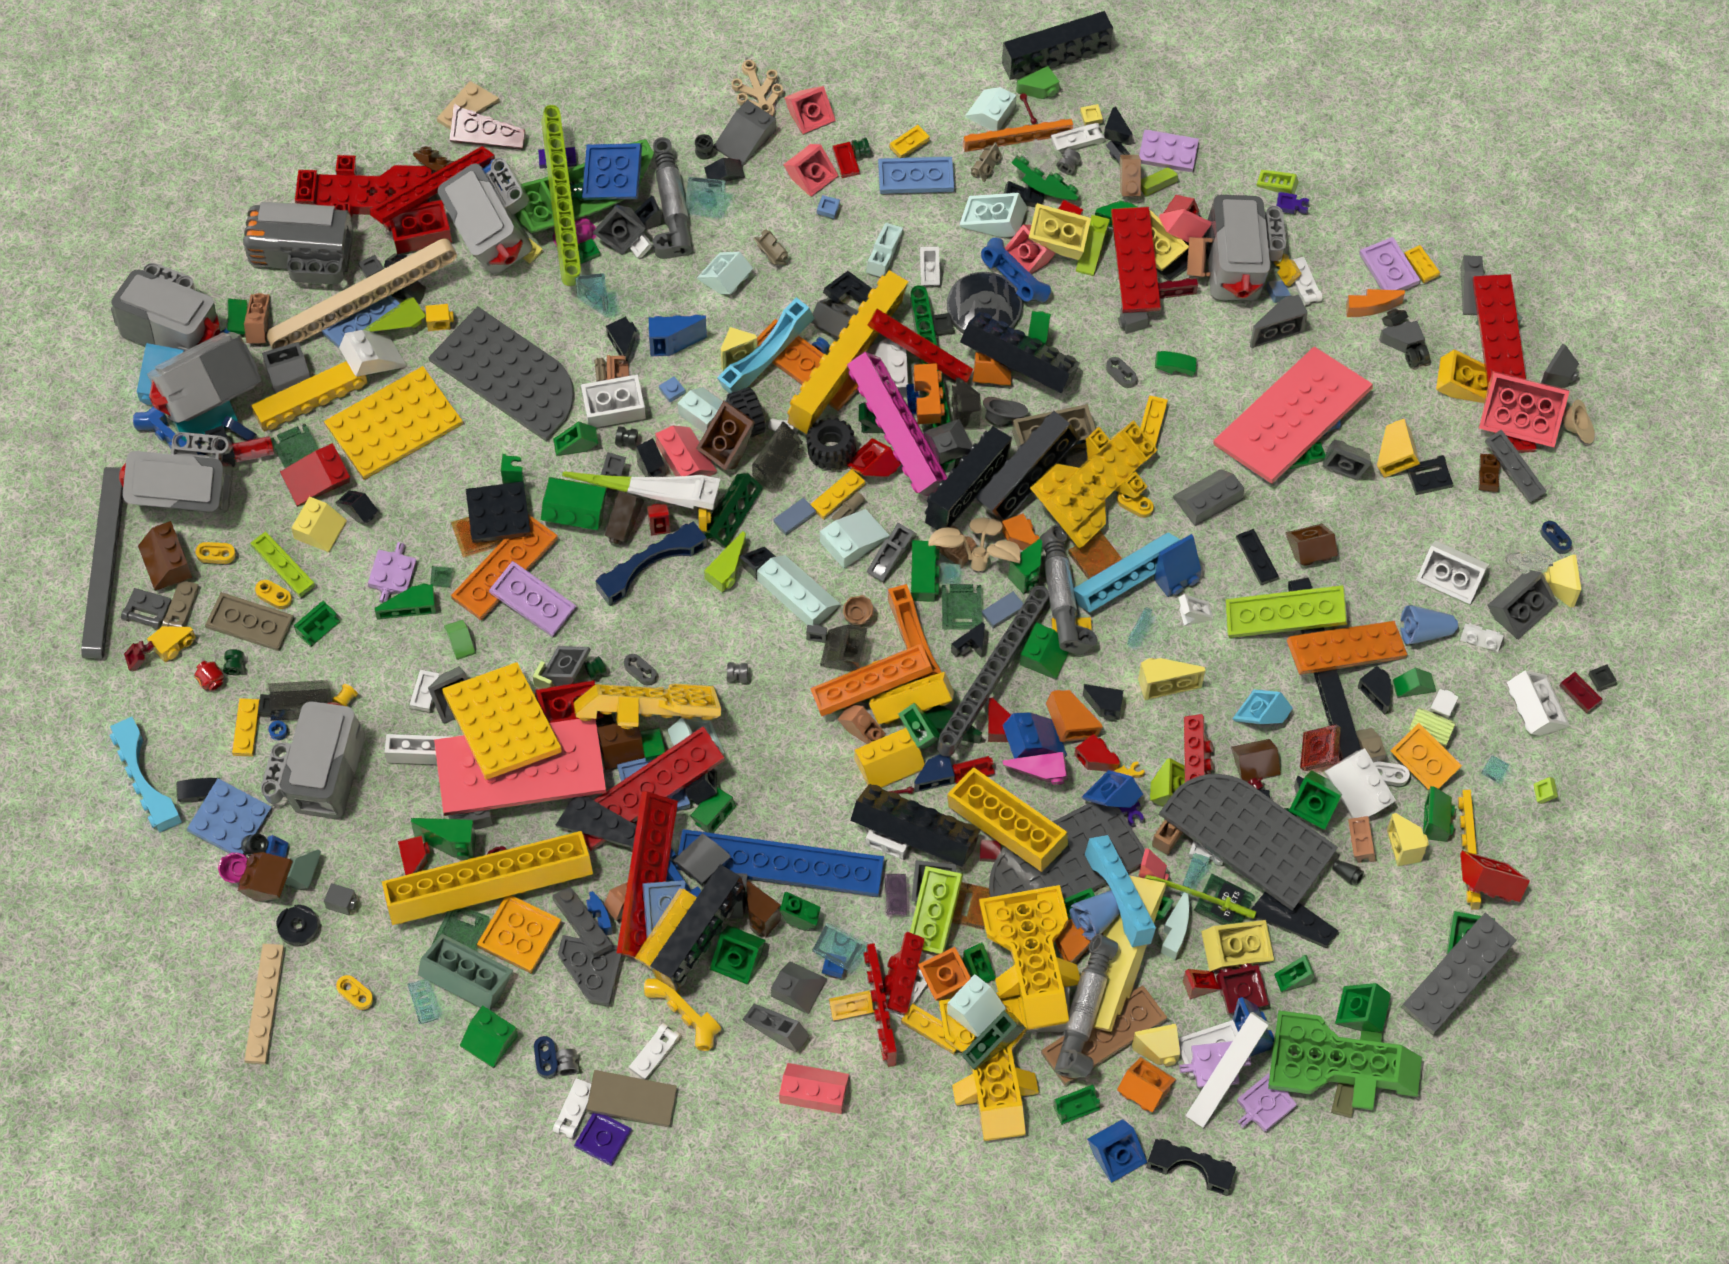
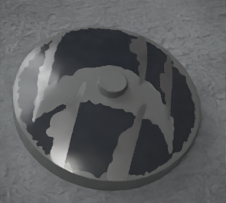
M975 272L962 277L952 286L947 297V313H950L952 324L961 333H964L968 322L979 312L987 313L993 319L1003 321L1008 324V327L1013 329L1021 317L1022 299L1016 294L1018 289L1004 276L992 272Z

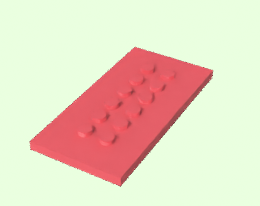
M1314 346L1213 440V443L1217 448L1273 484L1373 389V384Z
M591 718L590 721L575 719L549 723L561 746V753L485 780L464 735L434 739L444 816L606 793L596 719Z

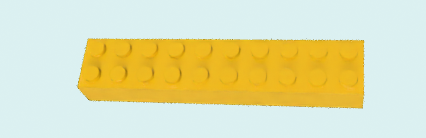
M890 270L885 276L882 275L877 282V288H872L867 297L869 299L861 303L858 308V314L852 315L848 322L849 326L847 328L844 327L840 332L839 340L834 341L829 348L830 352L828 355L824 354L821 358L820 366L812 370L809 376L810 380L808 382L804 381L799 395L795 394L791 399V407L787 412L789 415L787 423L805 434L808 433L809 428H812V425L817 421L848 378L850 369L847 364L864 352H867L880 334L867 325L874 311L879 309L892 317L903 302L909 281Z
M582 831L381 882L391 923L396 925L592 875L593 871Z

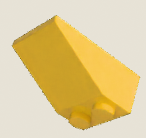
M1455 349L1440 358L1436 390L1452 398L1484 403L1488 389L1484 363Z

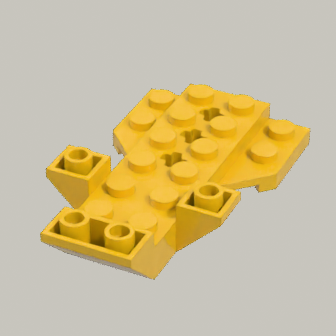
M1134 420L1110 439L1100 427H1097L1086 438L1088 460L1081 467L1056 464L1030 487L1078 548L1083 547L1106 524L1105 499L1114 490L1136 498L1148 487L1135 470L1157 451V448Z
M595 684L574 702L575 715L580 720L590 721L591 718L596 719L597 711H600L602 714L617 712V724L624 729L638 727L639 713L645 717H651L653 714L664 718H672L673 716H681L683 719L701 717L702 720H712L721 716V706L714 686L670 684L669 688L664 690V687L651 688Z
M1060 885L979 899L987 938L1010 950L1014 964L995 979L999 999L1021 995L1028 1030L1066 1024L1069 1017L1064 987L1078 985L1080 975L1077 964L1056 957L1053 942L1068 925V916Z
M1021 995L1000 998V1000L1006 1007V1011L1013 1013L1026 1028L1011 1044L978 1069L974 1070L971 1067V1075L952 1085L956 1106L977 1102L984 1141L1025 1135L1021 1096L1039 1094L1035 1073L1016 1068L1012 1054L1014 1047L1028 1031ZM951 999L940 1000L939 1009L945 1042L963 1053L977 1037L947 1014V1005Z

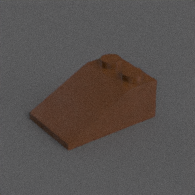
M723 400L696 449L724 470L735 469L745 453L755 421L726 400Z

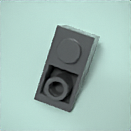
M1407 321L1401 325L1388 326L1381 330L1379 340L1380 343L1405 353L1406 349H1416L1417 346L1423 345L1425 337L1418 321Z

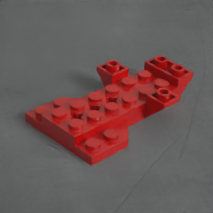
M337 155L336 175L318 174L317 170L298 169L295 203L336 206L337 210H349L350 218L353 214L370 215L371 208L430 176L432 169L427 166L394 165L380 176L357 175L356 155ZM429 198L418 205L429 203ZM389 221L384 223V227L391 231Z

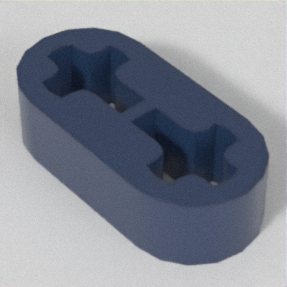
M228 416L221 423L247 441L253 440L257 436L253 431Z
M1544 522L1540 530L1541 536L1557 553H1568L1572 545L1570 537L1556 522ZM1546 529H1553V533L1551 531L1547 532ZM1559 543H1566V546H1559Z

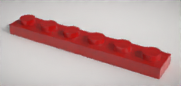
M879 309L874 311L867 324L869 327L928 364H937L938 370L963 386L967 383L973 368Z

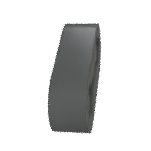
M1111 357L1107 360L1106 371L1122 387L1131 388L1135 385L1136 373L1122 359ZM1112 364L1114 366L1118 365V369L1116 367L1111 368ZM1125 377H1126V378L1131 377V381H1130V380H1126V381H1125L1124 378H1125Z
M629 654L625 657V670L641 684L649 686L656 681L655 669L639 655ZM630 661H631V662H635V661H636L637 667L634 666V665H631V666H630V665H629V662H630ZM643 672L647 675L651 673V678H644Z

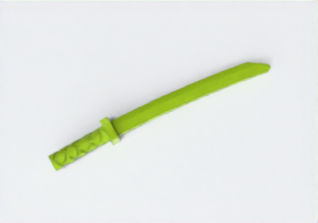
M1145 876V879L1164 882L1168 887L1221 905L1222 911L1229 909L1252 919L1255 917L1256 911L1231 902L1230 897L1223 901L1155 876Z

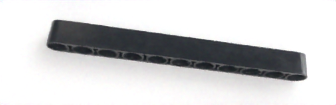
M1308 577L1288 581L1289 592L1312 589ZM1322 627L1301 630V633L1309 634L1315 632L1325 631V628ZM1337 669L1315 672L1313 674L1339 760L1342 761L1356 751L1361 750Z

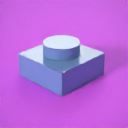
M822 195L817 208V214L835 219L840 200Z
M675 376L659 385V390L669 402L685 394L684 387Z

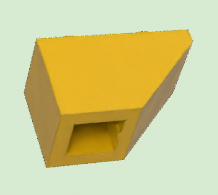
M162 626L148 637L147 641H152L153 651L164 662H167L169 659H174L184 647L190 646L196 637L191 627Z

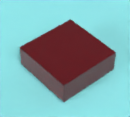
M981 840L979 861L995 862L1000 854L1001 843L994 840Z

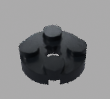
M298 904L289 909H284L276 921L279 936L289 945L305 946L318 932V919L313 910L305 905ZM301 921L302 927L294 929L292 924Z

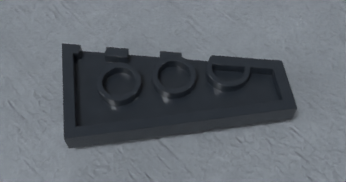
M587 796L573 797L555 824L557 828L568 829L573 832L582 831V834L608 840L633 848L637 826Z
M1264 892L1251 908V910L1256 911L1255 918L1266 920V923L1282 928L1283 931L1290 934L1294 933L1301 936L1302 939L1327 948L1338 934L1336 928L1298 902L1295 908L1290 910L1267 892Z

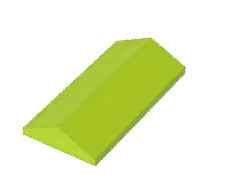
M928 866L925 867L910 933L925 939L923 951L937 954L945 952L963 874Z

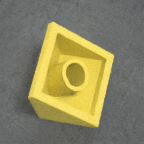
M732 327L729 328L721 347V368L723 371L730 364L745 358L757 348L756 335Z

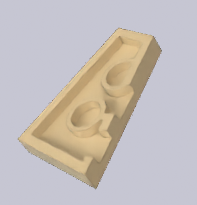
M469 81L437 117V122L451 130L454 104L476 113H482L492 104L499 103L500 99Z

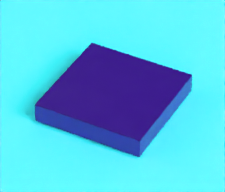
M592 1113L574 1144V1148L612 1166L632 1128L606 1115Z

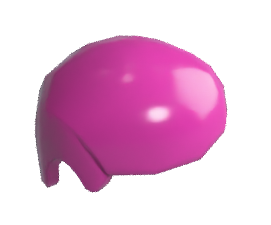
M237 852L222 857L218 865L219 875L226 882L239 883L246 869L248 858L244 854Z

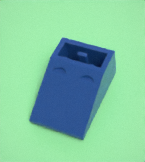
M706 315L649 317L651 357L670 356L707 338Z

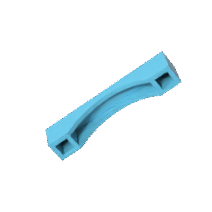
M796 297L783 310L774 329L761 345L745 358L730 364L717 377L722 388L728 393L747 388L815 319L810 308Z
M133 717L111 725L112 734L109 736L113 745L118 744L120 748L117 753L121 762L126 761L128 765L124 767L128 777H133L135 783L132 785L136 794L141 793L143 797L140 802L144 811L149 810L151 816H148V820L152 828L157 827L160 833L182 823L172 799L153 789L141 774L139 757L143 739Z
M1109 836L1089 838L1085 856L1092 870L1102 875L1111 888L1120 911L1124 933L1131 946L1151 944L1156 927Z

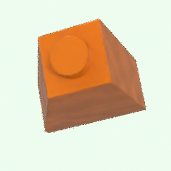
M1055 690L1051 692L1046 705L1060 742L1086 740L1092 734L1098 737L1103 728L1101 722L1070 690Z
M1072 919L1068 920V925L1057 937L1055 943L1063 960L1075 964L1089 950L1091 940L1082 935L1084 933L1081 927L1077 929Z

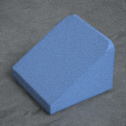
M1283 281L1267 282L1266 289L1273 303L1291 296Z

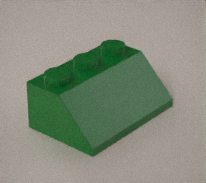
M549 477L542 502L540 520L598 530L603 522L607 487Z

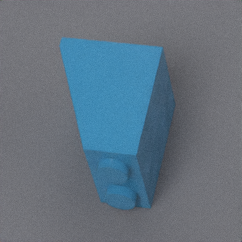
M146 344L137 387L139 401L146 405L152 404L149 398L151 382L147 373L154 370L155 366L183 353L184 350Z

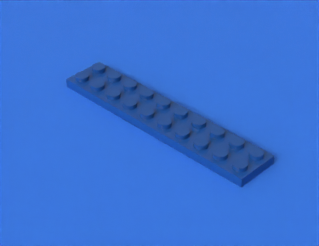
M682 829L678 855L701 834H704L731 856V860L724 866L734 873L748 874V879L879 896L884 856Z

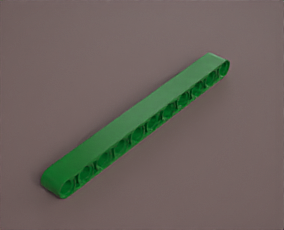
M920 285L914 286L911 289L910 305L915 333L937 346L927 289ZM920 359L921 364H928L924 360ZM943 378L942 382H938L939 387L943 388V399H940V404H944V416H941V423L931 424L932 429L950 422ZM956 459L940 464L944 472L948 473L952 468H955Z

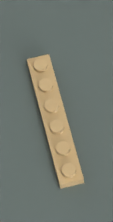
M264 943L262 945L244 1059L245 1063L265 1065L267 1063L284 945Z

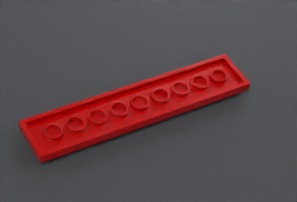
M1511 274L1474 276L1472 281L1487 388L1492 371L1526 379ZM1507 436L1519 453L1536 451L1535 442Z

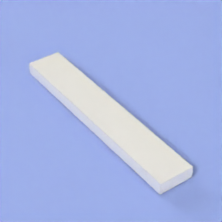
M1250 1013L1186 1114L1188 1118L1201 1127H1205L1270 1023L1255 1013Z

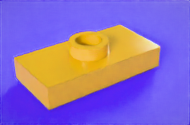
M1421 245L1404 252L1405 257L1423 283L1440 276L1441 272Z

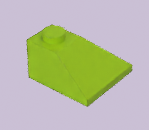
M1171 758L1166 759L1151 781L1150 801L1164 807L1174 792L1185 783L1184 765Z

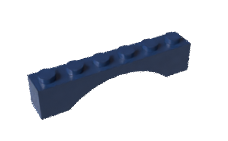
M694 521L684 524L673 534H667L660 542L649 545L645 551L640 554L636 553L630 560L616 565L612 571L601 574L595 580L596 589L606 603L611 606L626 596L633 580L646 567L669 557H691L707 547V538Z

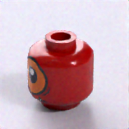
M203 661L196 666L197 670L194 677L204 690L213 691L223 684L224 673L217 663Z

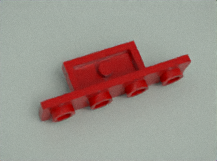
M1203 714L1184 717L1185 782L1195 777L1211 774V771L1214 769L1213 760L1211 759L1213 743L1205 735Z
M910 932L904 934L901 951L890 957L887 964L889 968L888 975H886L883 981L884 993L890 996L887 1008L901 1014L908 1012L925 940L923 937Z

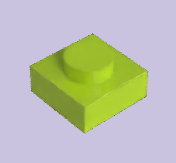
M1548 777L1533 784L1538 803L1543 804L1558 797L1554 778Z

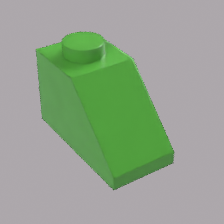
M1049 66L1017 80L1016 92L1018 94L1025 93L1030 97L1045 99L1053 97L1059 92L1060 81Z

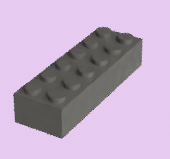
M1485 912L1410 995L1401 1008L1433 1035L1514 945L1517 939Z

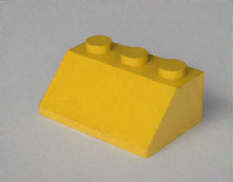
M906 728L854 750V760L867 785H878L881 788L921 772L925 765L920 748L916 746Z

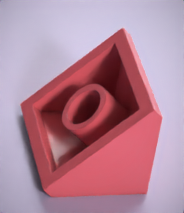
M1185 209L1159 215V219L1167 233L1188 243L1189 237H1202L1211 226V221Z

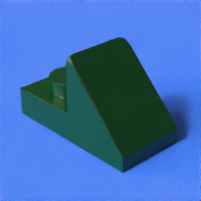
M866 403L859 404L858 416L859 422H861V433H885L875 421L876 416L868 409Z

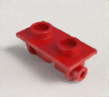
M270 436L232 444L236 462L274 455Z
M986 756L952 765L956 784L973 767L986 776L995 774L992 766V757Z

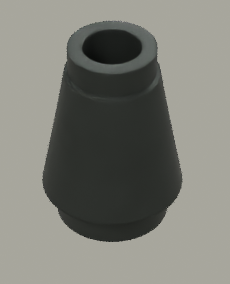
M1337 860L1332 867V870L1350 885H1358L1364 875L1361 867Z

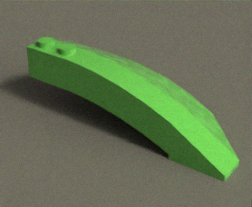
M646 139L632 142L642 145L639 185L654 154ZM585 163L568 169L569 182L578 184L584 181ZM548 177L522 183L529 197V202L526 207L515 213L517 219L531 233L554 227ZM573 199L574 220L576 221L598 213L625 199L584 201Z

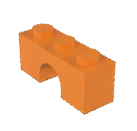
M937 364L914 365L915 391H925L929 394L927 397L916 399L917 423H941V416H944V404H940V399H943V388L939 387L938 382H942L941 371H937Z

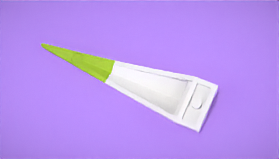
M567 471L562 473V476L692 509L694 506L713 510L720 485L719 478L704 475L624 477Z

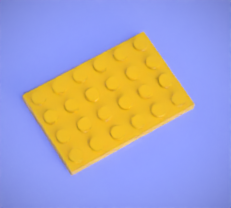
M422 366L326 419L324 424L362 479L365 480L463 425V421Z
M518 662L442 689L443 695L485 780L562 752L561 746Z

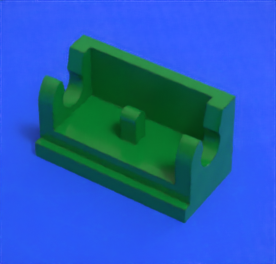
M502 454L501 476L503 484L524 481L523 467L512 465L514 461L521 462L520 457Z
M323 600L294 624L296 634L312 647L339 624L340 620L336 617V612Z
M717 787V793L701 802L690 815L696 821L695 825L705 832L714 833L736 808L733 796Z
M1094 1085L1054 1099L1053 1107L1061 1125L1100 1111V1099L1096 1098Z

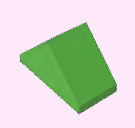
M463 619L444 625L456 660L475 654L468 628Z

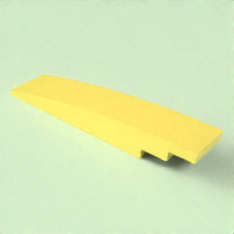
M1129 875L1154 923L1167 884ZM1120 914L1103 932L1104 936L1118 943V951L1114 958L1109 960V965H1107L1106 975L1108 978L1093 1024V1028L1109 1032L1112 1031L1116 1016L1121 1015L1126 998H1130L1147 946H1131L1124 933Z

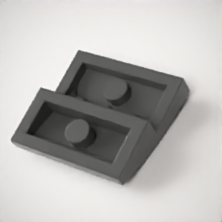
M701 834L673 862L686 875L690 874L702 886L711 878L720 864L724 866L731 860V856L709 837Z

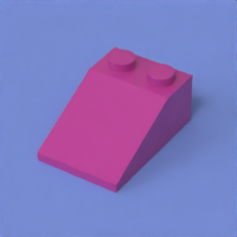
M1063 752L1002 760L1006 769L1048 783L1051 782L1052 785L1064 784V780H1068L1066 760Z

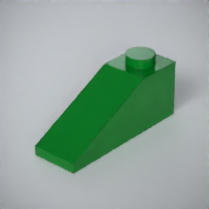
M422 583L418 586H412L375 607L377 620L436 614L433 584Z

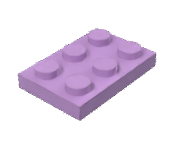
M1144 129L1139 153L1141 164L1193 172L1199 139Z
M1393 237L1360 250L1359 255L1381 290H1406L1420 283L1419 277Z

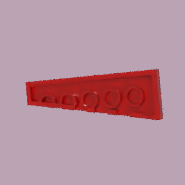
M875 943L867 944L863 957L864 963L869 964L870 971H867L868 983L873 985V990H870L872 1003L876 1002L877 1007L874 1010L875 1022H879L881 1028L877 1029V1033L882 1046V1060L887 1061L888 1067L896 1066L897 1051L893 1031L889 1029L890 1016L889 1012L886 1011L885 993L882 992L883 982Z

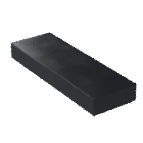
M1251 529L1236 535V540L1259 584L1262 586L1278 580L1279 575L1255 530Z

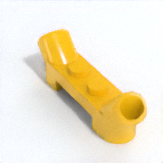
M647 978L644 983V995L647 998H665L668 1001V1007L673 1012L678 1011L682 1021L688 1027L691 1025L695 1029V1047L700 1051L712 1049L714 1046V1036L721 1031L717 1021L708 1012L700 1017L677 993L680 991L679 988L676 991L656 978Z

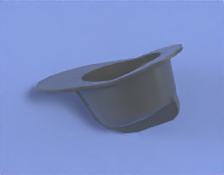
M987 397L983 400V406L986 408L985 419L998 425L1007 424L1013 418H1021L1028 413V408L1019 402L996 397Z

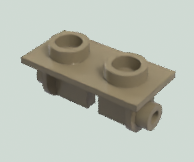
M994 143L993 146L985 147L979 157L981 161H976L975 165L971 168V175L974 177L980 176L983 182L986 181L1002 156L997 143Z
M765 229L761 233V238H753L757 242L758 248L765 252L772 264L786 265L785 260L789 257L787 255L788 252L781 243H777L774 246L777 238L771 231Z

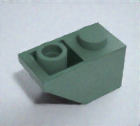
M319 849L307 851L290 858L293 860L285 884L296 890L308 888L312 883V876L319 863L321 851Z

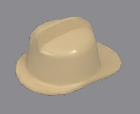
M1577 399L1573 402L1572 406L1565 408L1562 417L1563 423L1568 431L1578 433L1584 443L1590 444L1594 441L1595 437L1594 427L1587 414L1585 404Z

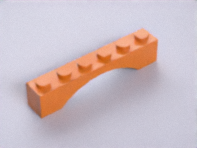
M907 584L888 589V602L906 649L921 644L933 672L919 677L918 680L941 673L925 640Z

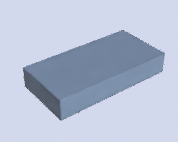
M803 497L774 518L773 522L787 535L814 516L816 510Z
M1013 591L984 609L981 614L990 626L995 628L1017 614L1023 602Z

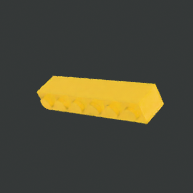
M347 361L252 404L253 414L263 432L275 429L281 423L290 422L296 416L309 413L320 405H326L337 397H343L354 389L362 388L367 384L366 375L356 377Z

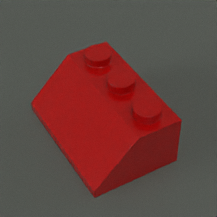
M442 200L416 205L389 220L397 254L423 249L441 239H448L452 243Z
M1461 851L1462 880L1469 885V890L1478 894L1484 892L1492 898L1499 896L1507 902H1511V900L1521 901L1530 882L1528 878L1508 863Z

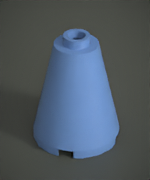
M1414 605L1405 606L1401 614L1400 621H1404V628H1400L1402 639L1406 644L1412 645L1453 635L1458 629L1457 619L1450 614Z
M1112 890L1074 903L1071 906L1073 908L1069 911L1077 929L1081 927L1084 931L1082 935L1088 940H1092L1098 933L1102 934L1120 914Z

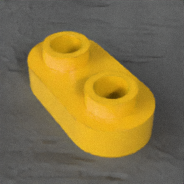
M1118 493L1117 503L1120 507L1141 518L1149 517L1152 514L1154 505L1150 499L1141 494L1136 498L1130 497L1127 499L1124 497L1126 496L1125 494Z
M203 542L195 550L197 559L202 563L228 564L236 557L235 549L229 543ZM206 552L210 553L208 556L203 555Z
M261 580L255 586L257 597L277 609H286L290 606L292 598L288 590L270 580Z
M344 975L338 979L336 988L339 995L356 1009L366 1010L372 1005V993L354 977ZM346 985L351 986L349 990H344ZM361 998H366L364 1003L359 1002Z

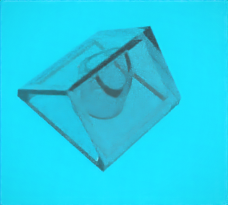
M689 176L686 196L687 213L722 218L726 199V181Z
M600 273L576 277L577 298L607 318L609 316L605 274Z
M826 923L812 952L848 971L866 948L868 942L833 923Z

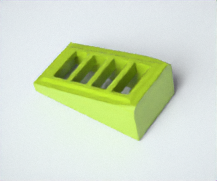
M1261 169L1256 185L1257 187L1278 193L1295 194L1299 181L1297 174Z

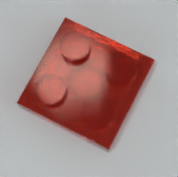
M1334 724L1303 732L1300 769L1308 771L1337 764L1341 727Z

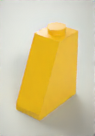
M1405 419L1395 421L1386 426L1377 462V467L1384 478L1420 464L1412 432Z

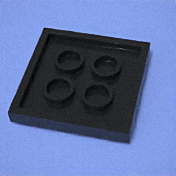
M524 481L466 489L472 543L531 536Z

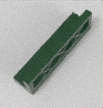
M749 473L736 475L711 514V523H707V531H702L707 539L712 538L722 548L727 546L763 489V486ZM749 483L756 488L752 495H748L747 486ZM740 498H744L745 506L742 510L738 508ZM730 513H734L735 516L733 525H729L728 516ZM721 528H725L726 536L723 540L717 535Z

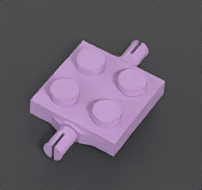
M398 542L395 552L378 549L368 580V587L382 592L379 600L380 603H383V600L384 602L387 601L390 594H400L409 587L416 565V558L402 554L405 547L404 543H401L400 546V542Z
M1233 1041L1191 1046V1064H1179L1180 1073L1192 1072L1196 1079L1197 1088H1203ZM1250 1057L1243 1066H1251ZM1239 1075L1236 1076L1231 1085L1239 1084Z
M1269 1073L1237 1099V1103L1246 1113L1237 1121L1239 1125L1241 1124L1242 1128L1250 1121H1253L1266 1132L1297 1105L1289 1096L1288 1091L1268 1089Z

